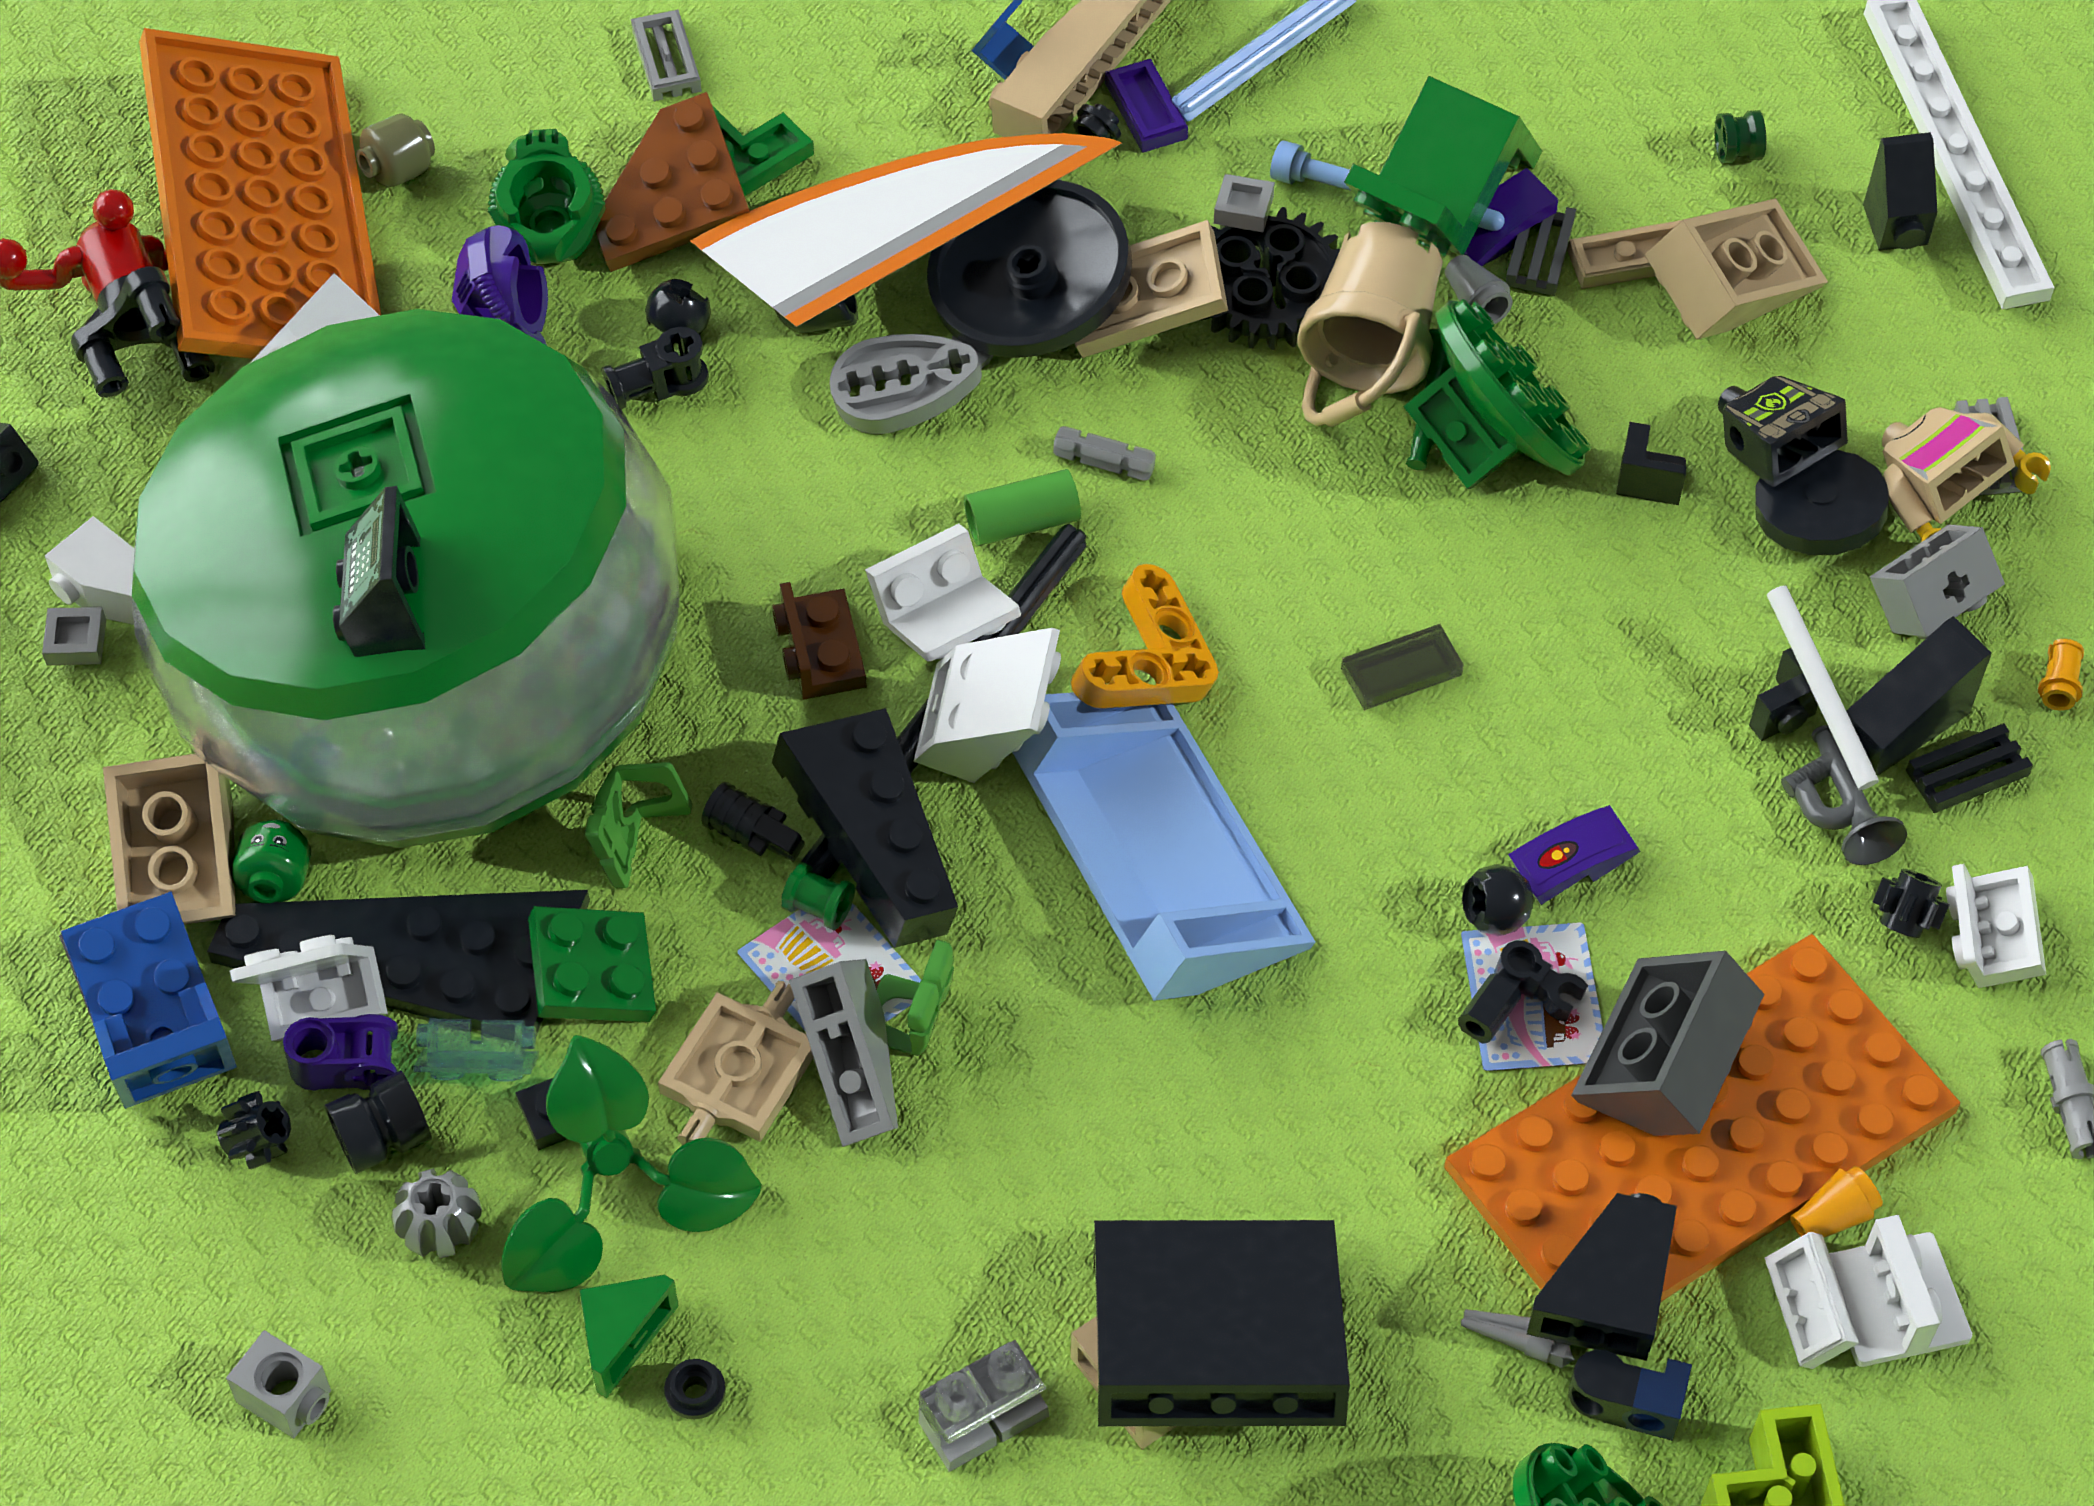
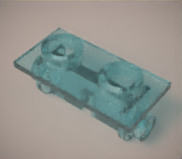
M430 1018L428 1024H418L417 1047H427V1049H423L414 1065V1072H430V1076L438 1080L460 1079L466 1073H487L488 1077L495 1081L519 1080L523 1077V1074L532 1073L539 1057V1051H525V1049H535L536 1028L535 1026H525L524 1020H482L481 1040H472L471 1019Z

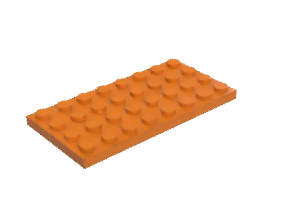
M144 28L139 45L172 302L176 315L181 321L177 331L179 351L254 359L334 273L373 310L381 315L339 56Z
M1810 934L1746 973L1765 995L1700 1134L1654 1136L1580 1104L1571 1096L1580 1078L1578 1076L1447 1156L1444 1168L1540 1290L1543 1289L1617 1193L1625 1195L1635 1193L1649 1194L1660 1199L1662 1203L1676 1205L1677 1209L1661 1301H1663L1790 1220V1216L1800 1210L1838 1169L1848 1171L1852 1167L1858 1166L1864 1172L1956 1114L1961 1102L1813 934Z

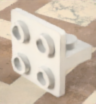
M1899 1215L1875 1220L1865 1246L1829 1253L1859 1344L1850 1348L1857 1366H1870L1965 1345L1970 1342L1972 1331L1934 1234L1926 1232L1917 1235H1906Z

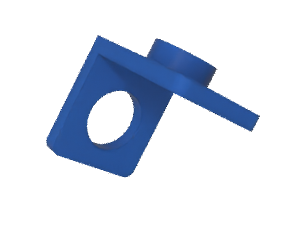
M1013 0L971 50L1004 80L1016 68L1021 55L1026 51L1030 52L1034 47L1006 22L1023 0Z

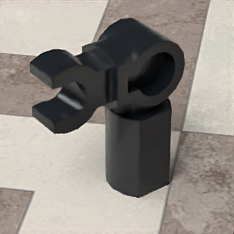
M1516 940L1508 943L1503 948L1494 974H1490L1469 1002L1458 1018V1025L1461 1031L1480 1043H1489L1521 999V994L1532 1000L1536 997L1543 1001L1545 1010L1550 1016L1556 1020L1566 1022L1574 1006L1560 998L1559 994L1567 993L1581 1001L1588 988V984L1576 974H1559L1552 970L1553 965L1542 959L1538 948L1529 942Z

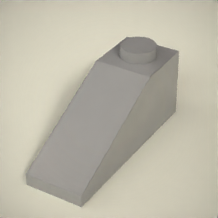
M867 959L839 961L790 979L789 982L842 1147L898 1128L885 1017Z

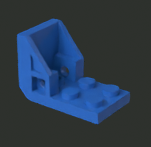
M172 891L61 931L94 1022L93 1026L111 1081L125 1109L237 1068Z

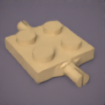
M777 981L775 988L763 1006L741 1004L717 992L658 1081L660 1094L689 1107L693 1112L688 1123L677 1136L678 1141L682 1145L695 1139L706 1138L714 1124L728 1126L759 1142L762 1141L814 1058L807 1035L792 1028L783 1018L795 999L789 983L786 987L784 981Z

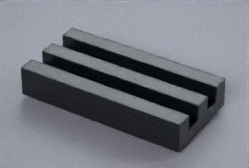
M2005 723L1909 760L1906 772L1933 813L2030 775L2033 764L2028 757L2021 758L2019 755L2021 747L2016 740L2010 742L2008 739L2010 731ZM2003 760L2008 764L1938 793L1934 790V788L1953 780H1961L1972 776L1978 770Z

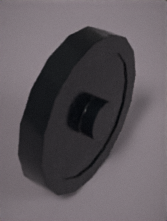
M1835 450L1775 487L1767 484L1761 478L1755 487L1756 520L1765 535L1785 549L1807 555H1838L1861 548L1879 535L1888 518V487L1878 468L1859 455L1841 450Z

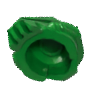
M557 129L530 130L528 134L517 140L516 160H510L506 166H502L501 171L494 178L495 182L492 183L493 188L490 189L491 194L489 195L490 200L488 201L489 207L487 210L496 225L516 230L524 237L532 264H546L576 260L589 245L606 207L605 196L602 194L603 189L601 188V183L598 182L599 179L586 162L579 161L576 156L571 155L566 137L558 132Z

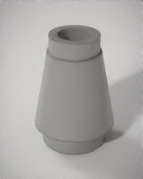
M1459 255L1448 263L1445 269V276L1449 280L1459 301L1464 299L1470 305L1476 301L1488 313L1494 324L1506 317L1513 303L1510 288L1506 282L1486 270L1467 255Z

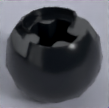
M671 279L662 282L648 297L645 308L647 322L649 326L652 323L662 332L675 327H689L700 335L706 329L710 319L711 308L707 296L704 299L700 294L692 290L693 284L687 281Z
M1494 864L1478 869L1465 883L1462 895L1463 910L1466 919L1480 932L1495 936L1515 932L1530 918L1533 909V893L1530 883L1516 868Z

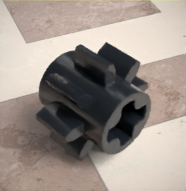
M1901 869L1898 879L1893 877L1890 880L1883 877L1873 899V903L1879 905V910L1884 912L1880 922L1893 931L1913 938H1920L1924 928L1929 930L1931 926L1940 929L1950 905L1941 901L1943 897L1938 895L1942 884L1927 875L1909 869Z
M255 1091L221 1108L225 1119L221 1121L218 1127L217 1136L221 1148L230 1160L246 1157L248 1168L254 1169L270 1163L271 1159L287 1153L288 1149L283 1142L290 1135L291 1122L288 1113L280 1105L279 1101L263 1103L260 1091Z

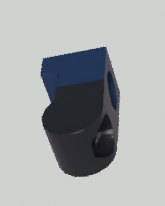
M1595 1349L1586 1352L1578 1359L1569 1384V1399L1572 1406L1579 1413L1589 1418L1673 1441L1681 1418L1692 1364L1668 1358L1662 1373L1626 1364L1610 1351Z

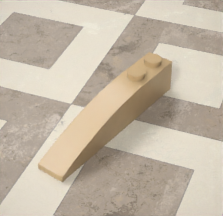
M1081 0L1041 37L1030 52H1024L1013 72L1004 82H999L994 87L989 98V108L992 110L993 133L1002 137L1061 133L1075 117L1079 108L1090 99L1105 81V72L1115 69L1171 0Z

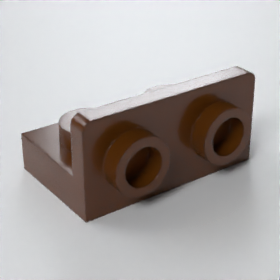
M780 583L781 603L772 605L773 618L777 636H788L790 647L782 649L788 681L798 679L802 699L867 688L866 674L845 589L794 598L791 583Z

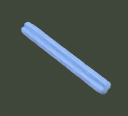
M1356 0L1307 1L1172 98V102L1180 111L1185 122L1191 121L1353 5Z

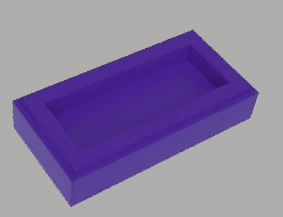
M1151 58L1105 72V85L1142 153L1188 139V126L1180 111L1172 102V97Z

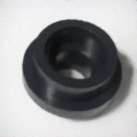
M1083 104L1077 111L1078 119L1073 126L1078 135L1106 137L1116 141L1121 137L1120 129L1117 126L1119 123L1117 116L1104 105L1095 104V106Z
M688 1359L678 1364L668 1374L664 1392L667 1404L674 1413L683 1418L695 1420L708 1417L719 1409L725 1398L726 1386L721 1371L714 1364L701 1359ZM692 1385H701L706 1388L705 1394L699 1398H689L685 1395V1391Z

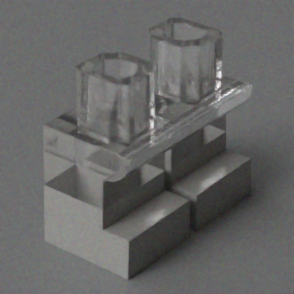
M1013 1340L919 1392V1425L950 1472L997 1446L996 1434L1001 1442H1004L1049 1417L1048 1406L1040 1395L1047 1388L1016 1340Z

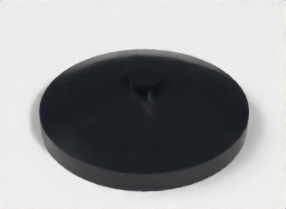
M1056 180L932 250L928 261L927 283L932 302L941 322L962 343L970 345L977 351L1000 357L1039 356L1058 351L1080 341L1110 317L1119 305L1128 287L1132 270V252L1122 220L1115 209L1104 198L1081 185Z

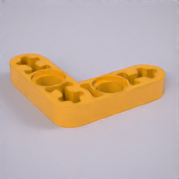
M1138 565L1125 583L1122 597L1147 649L1094 652L1087 654L1082 659L1072 676L1071 686L1075 695L1082 702L1094 708L1196 702L1202 700L1208 694L1218 678L1217 664L1171 575L1155 565ZM1159 625L1173 629L1181 639L1178 640L1167 636L1161 631ZM1134 670H1141L1149 674L1156 681V685L1143 682L1136 676Z

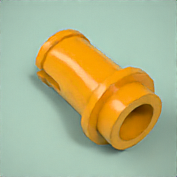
M2057 639L2053 642V645L2050 644L2048 647L2049 657L2046 676L2039 682L2038 693L2045 706L2053 710L2064 711L2074 707L2075 703L2082 697L2083 687L2079 682L2081 661L2084 657V648L2077 641Z

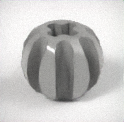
M434 1168L418 1172L419 1181L414 1183L404 1182L396 1193L395 1203L397 1207L392 1210L395 1233L400 1238L405 1239V1245L410 1251L422 1257L431 1251H437L439 1258L455 1255L454 1246L458 1244L469 1245L478 1232L479 1224L476 1220L481 1217L482 1212L478 1193L473 1188H468V1181L452 1170L437 1176Z

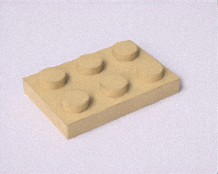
M1208 220L1130 245L1132 270L1128 287L1122 300L1110 317L1091 334L1075 343L1082 358L1228 311L1215 234Z

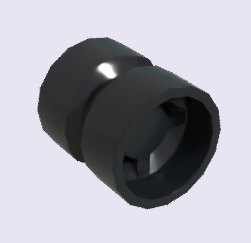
M401 1070L371 1083L369 1097L365 1099L353 1093L325 1104V1110L332 1128L355 1174L380 1164L381 1161L386 1159L387 1148L391 1146L397 1151L404 1153L432 1140V1135L421 1106Z

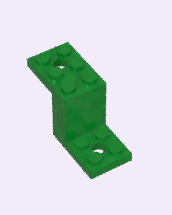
M1428 76L1380 174H1375L1353 163L1344 183L1356 195L1353 202L1365 208L1363 213L1375 219L1374 222H1390L1411 228L1419 233L1417 239L1421 247L1429 251L1432 242L1438 248L1442 257L1446 256L1448 250L1458 255H1464L1507 168L1517 169L1521 163L1534 169L1543 151L1520 116Z

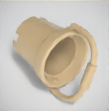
M1369 222L1360 226L1358 236L1351 237L1350 231L1344 236L1340 252L1322 294L1307 309L1299 328L1297 344L1304 360L1311 365L1302 401V410L1306 421L1316 426L1327 425L1334 427L1369 410L1371 403L1383 394H1393L1412 389L1427 377L1434 345L1429 328L1437 282L1443 261L1438 248L1432 242L1428 252L1416 244L1419 233L1411 228L1390 222ZM1322 376L1343 387L1358 390V392L1325 407L1321 413L1316 412L1315 400Z

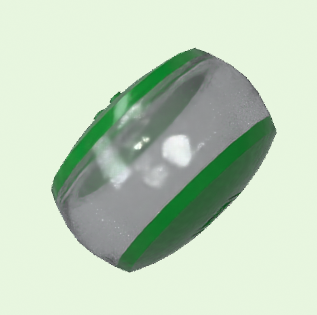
M413 309L327 325L242 367L177 427L139 497L131 594L135 637L145 665L180 736L196 755L210 767L298 827L320 835L395 848H405L491 833L575 790L639 725L669 657L677 633L679 580L676 517L671 489L613 396L585 368L501 319ZM397 486L420 535V547H411L418 566L419 588L417 593L406 594L405 597L422 633L424 632L425 649L354 657L347 641H340L337 638L333 624V608L336 605H341L342 587L339 588L337 582L336 562L339 559H344L345 534L385 487Z

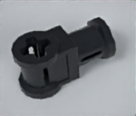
M689 327L671 328L663 332L657 340L639 346L641 358L615 368L610 365L601 368L609 395L618 410L626 408L628 401L654 392L658 401L674 395L687 396L695 394L705 387L709 378L707 365L700 359L703 351L701 336ZM675 342L678 344L680 356L674 351L673 344ZM685 367L691 372V380L687 379Z

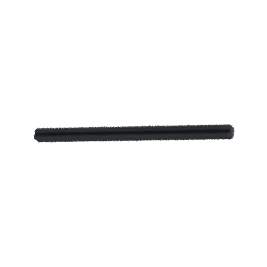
M1071 524L1062 526L1008 595L1009 598L1019 605L1021 616L1006 623L1005 627L999 632L991 635H982L972 642L1019 634L1085 549V533L1081 529H1076ZM928 699L897 737L910 774L919 764L914 762V757ZM822 833L801 862L811 865L813 873L830 879L841 863L838 864L828 849V840Z

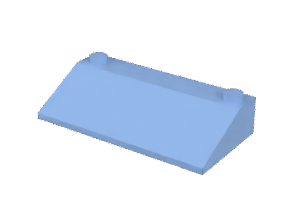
M1074 692L1045 695L1044 701L1050 704V710L1044 728L1038 735L1033 734L1028 738L1017 752H1013L1154 1001L1199 995L1312 948L1315 944L1314 938L1173 704L1094 708L1082 702Z

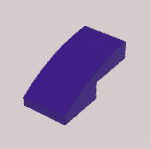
M1528 168L1522 170L1498 186L1488 206V209L1499 211L1504 216L1503 227L1497 231L1478 227L1464 255L1469 256L1473 261L1484 266L1514 249L1519 233L1557 213L1559 199Z

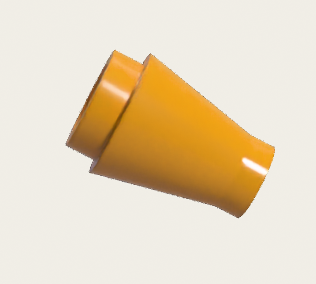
M1854 1166L1848 1171L1838 1169L1800 1210L1790 1216V1221L1800 1237L1809 1232L1823 1235L1825 1238L1874 1219V1211L1883 1205V1201L1876 1186L1861 1168Z

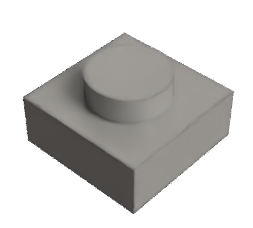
M1225 174L1214 208L1213 224L1264 232L1274 198L1275 182Z
M102 607L48 608L42 649L46 665L101 664L106 617Z

